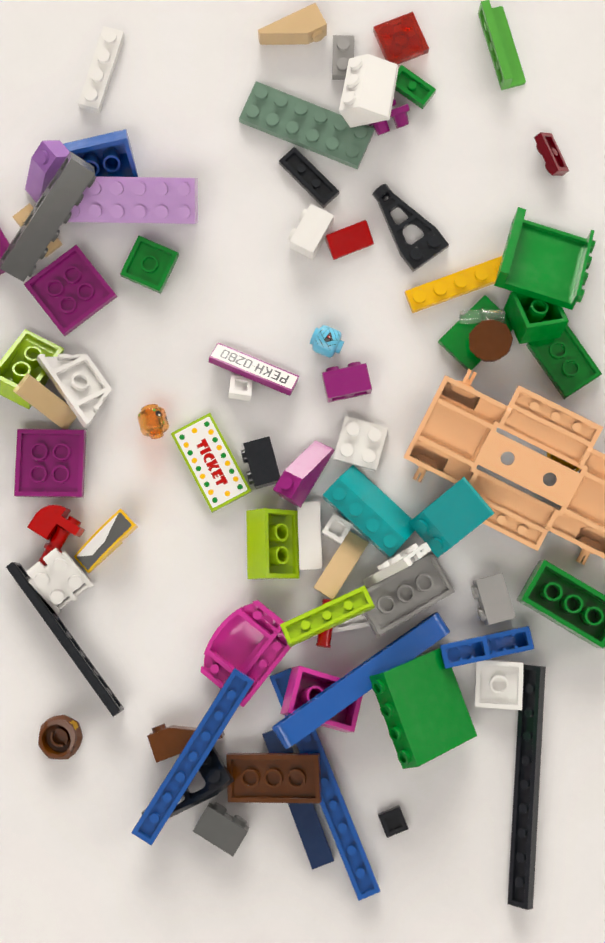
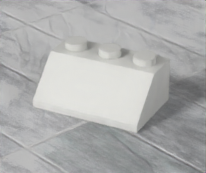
M370 54L349 59L339 112L350 128L390 120L399 69L397 64Z

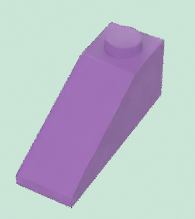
M60 140L42 141L31 157L25 190L36 203L69 154V150Z

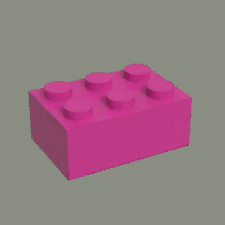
M302 666L293 667L280 714L288 716L340 678ZM363 696L321 726L345 733L354 732Z

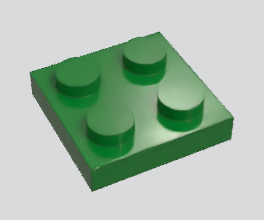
M138 235L120 275L125 279L161 294L179 257V253Z

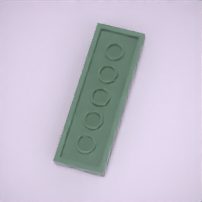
M257 81L239 117V122L357 170L375 128L368 125L350 128L342 115Z

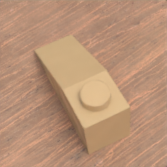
M316 3L258 29L260 45L310 44L312 42H319L327 36V23Z

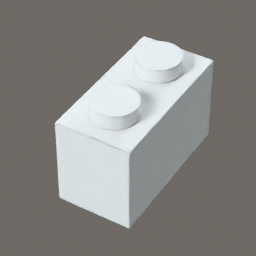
M310 204L307 210L303 209L299 217L300 223L297 228L294 227L291 230L288 239L290 240V248L314 260L325 240V236L334 223V215Z

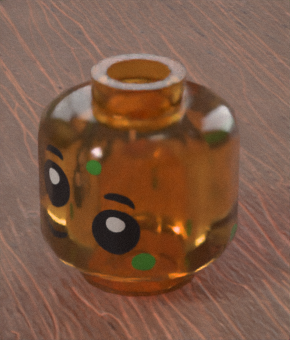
M150 404L141 408V412L137 416L141 433L151 439L163 437V433L169 428L164 408L159 407L157 404Z

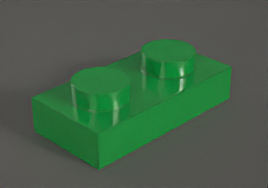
M403 65L399 67L395 90L423 109L434 96L436 89Z

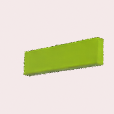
M364 585L280 624V627L289 647H292L374 609L375 605Z

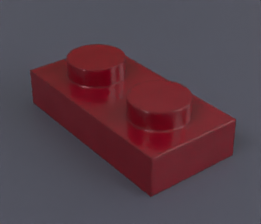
M540 132L534 137L537 143L536 148L546 162L545 167L547 171L553 176H563L569 172L552 133Z

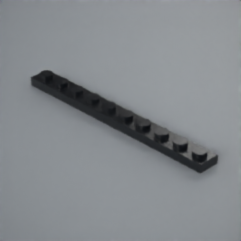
M524 664L522 710H518L507 904L530 910L533 909L546 667Z

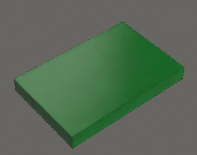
M486 295L438 341L467 371L468 369L473 370L482 361L469 348V333L482 320L491 319L506 324L510 332L513 330L507 315Z
M566 325L559 338L530 342L526 345L563 399H566L602 375L568 325Z

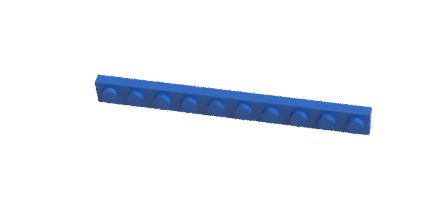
M291 668L269 676L281 707ZM315 729L297 742L296 745L299 753H320L322 794L320 805L358 901L381 891Z

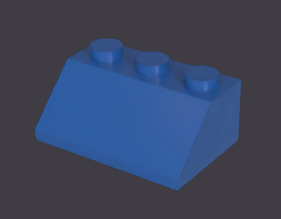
M126 129L63 144L69 152L74 153L94 166L96 177H138Z

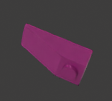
M315 440L284 470L273 490L282 499L301 508L335 450Z

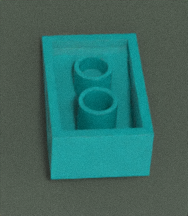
M463 477L408 523L422 540L427 542L435 556L439 558L492 516L494 512L468 480Z

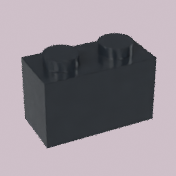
M270 437L243 443L244 450L240 451L243 462L249 464L250 471L246 472L249 484H254L255 489L276 484L280 474Z

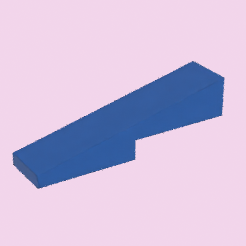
M529 626L439 645L445 669L534 649Z

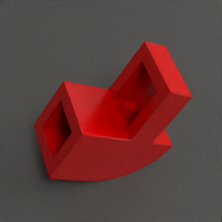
M60 505L43 507L35 514L27 528L47 540H51L58 526L78 537H81L85 529L80 527V521L72 516H69L67 519L71 510Z

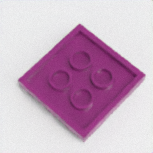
M77 245L73 246L24 283L28 291L64 336L68 335L117 297Z
M17 429L14 496L84 498L86 431Z

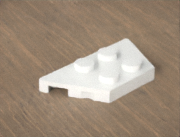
M39 354L36 360L83 427H88L112 390L87 354H58V357H45V354Z
M427 542L420 546L415 543L395 554L390 560L377 566L378 571L362 581L368 588L411 566L414 561L419 560L431 549Z

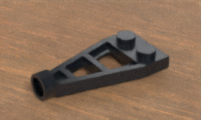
M387 184L379 186L372 195L379 204L399 254L412 272L448 248L449 244L438 229L397 197ZM396 208H400L408 216V219L399 225L394 222L390 214ZM410 224L417 226L424 233V236L412 245L406 242L403 235V229Z
M215 747L212 748L199 769L206 783L204 788L194 793H190L187 788L183 794L185 799L177 804L170 817L218 795L234 782Z

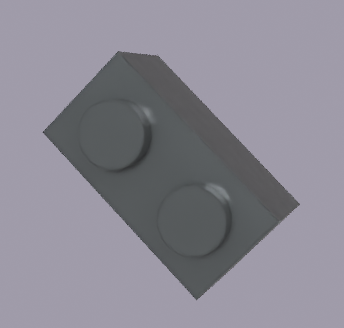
M217 802L214 804L209 803L193 832L233 857L249 830V826L246 825L247 821L238 815L234 817L226 813L227 809Z

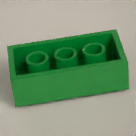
M545 559L538 561L517 601L592 646L604 649L605 595Z

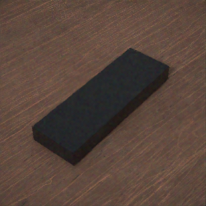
M295 147L279 160V164L323 208L339 195V190Z

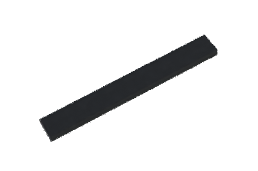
M11 562L7 565L6 568L111 715L114 717L122 712L124 707L58 615L28 582L30 576L22 565L16 562Z

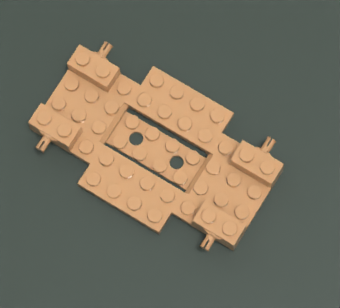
M468 369L463 381H457L445 375L403 457L419 466L413 479L417 480L421 473L418 482L421 483L426 471H431L455 484L465 477L494 512L483 524L536 551L539 550L548 531L582 548L576 561L585 565L590 553L605 559V454L593 449L604 427L519 385L507 406L476 391L471 386L477 374L473 371L470 379H468L472 370ZM497 427L581 468L579 473L496 432ZM504 452L513 453L514 462L512 464L505 465L501 462V455ZM480 465L560 505V509L477 469V466ZM547 473H553L556 476V483L552 486H547L543 482V477Z

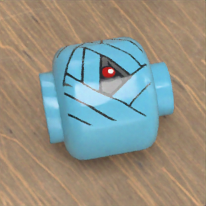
M322 325L320 329L316 327L310 344H312L314 352L331 358L335 352L340 353L344 341L341 340L342 334L340 331Z

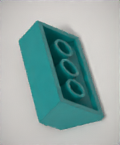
M354 465L345 471L323 494L322 498L349 523L353 524V527L388 559L415 531L408 523L412 518Z

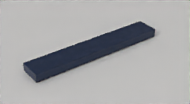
M273 729L262 733L269 753H294L292 746L287 749L283 747ZM288 803L312 870L333 862L334 857L314 804Z

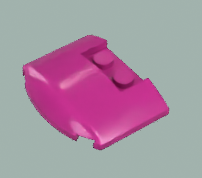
M259 600L237 609L221 623L209 640L204 652V667L201 666L200 672L220 689L234 668L254 679V683L240 703L244 707L291 648L280 627V624L285 621Z

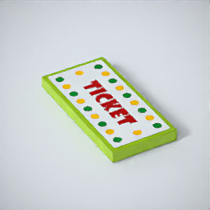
M211 413L171 433L212 513L252 492Z

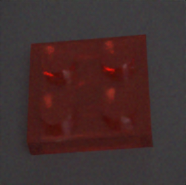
M413 12L373 27V33L385 60L398 65L429 52V47Z

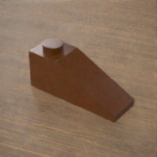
M165 723L151 728L153 733H150L147 737L156 763L181 754L196 728L175 725L166 727ZM222 732L219 739L224 737V732Z

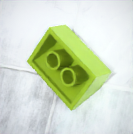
M269 508L247 510V579H299L298 511Z

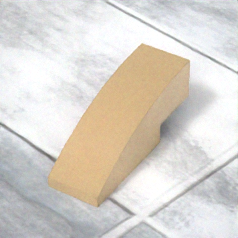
M28 373L13 390V392L62 429H68L76 419V415L67 403Z
M349 531L313 588L333 600L367 547L368 542Z

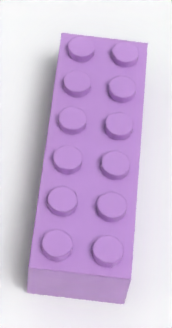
M96 177L90 188L86 187L82 193L84 196L78 206L74 205L70 211L72 214L68 221L198 223V178Z

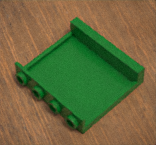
M518 207L510 227L494 286L573 310L576 302H581L585 289L581 288L587 281L589 273L585 271L586 269L588 270L592 261V256H589V253H592L596 243L593 240L594 230L590 231L587 239L524 220L526 209Z
M440 648L426 651L419 657L382 673L369 676L372 689L376 694L380 711L384 716L389 736L393 741L402 769L419 767L477 736L452 667L444 668Z

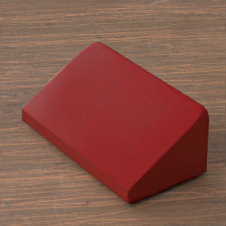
M366 220L325 236V241L333 260L374 245Z

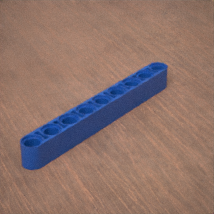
M438 612L422 620L276 723L272 729L283 747L287 749L370 691L372 684L369 676L382 673L416 658L449 634L450 630Z

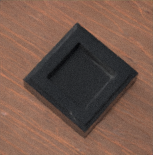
M399 805L378 814L387 838L409 829Z

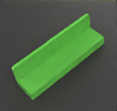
M489 0L481 1L478 16L501 90L524 85L526 83L503 6L492 8Z

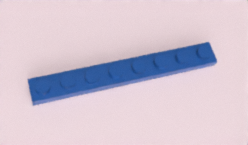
M236 668L233 669L131 832L132 834L152 846L254 683V679Z

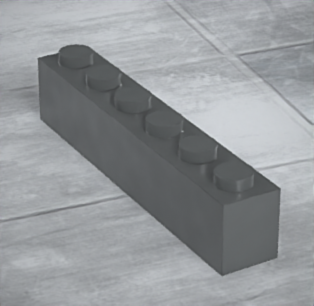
M69 152L1 257V270L22 282L25 281L27 276L31 277L36 270L35 264L39 259L42 260L48 251V244L50 241L54 242L60 233L58 229L62 223L66 224L72 214L70 211L74 205L78 206L84 196L82 193L86 187L90 188L96 179L94 166L74 153Z

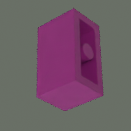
M353 362L345 368L339 369L338 366L327 368L326 372H322L328 403L371 394L372 386L366 363Z

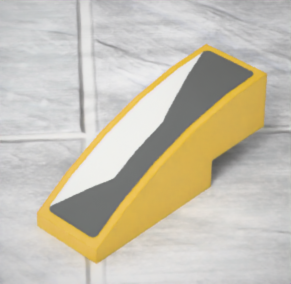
M119 509L90 537L74 555V558L90 573L123 543L122 541L136 530L138 526L124 510Z

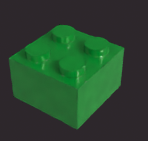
M516 292L510 293L504 307V311L519 344L559 338L569 322L562 307Z

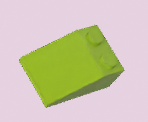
M24 329L0 360V395L30 409L32 405L13 392V390L27 373L45 386L49 377L36 360L37 356L45 354V357H58V354L64 352V348Z

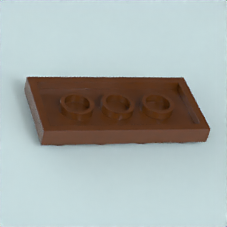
M320 753L226 754L227 769L234 779V782L227 786L228 802L321 803Z

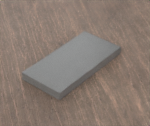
M431 552L413 562L411 566L369 587L367 591L375 608L363 614L376 637L455 591L434 554Z

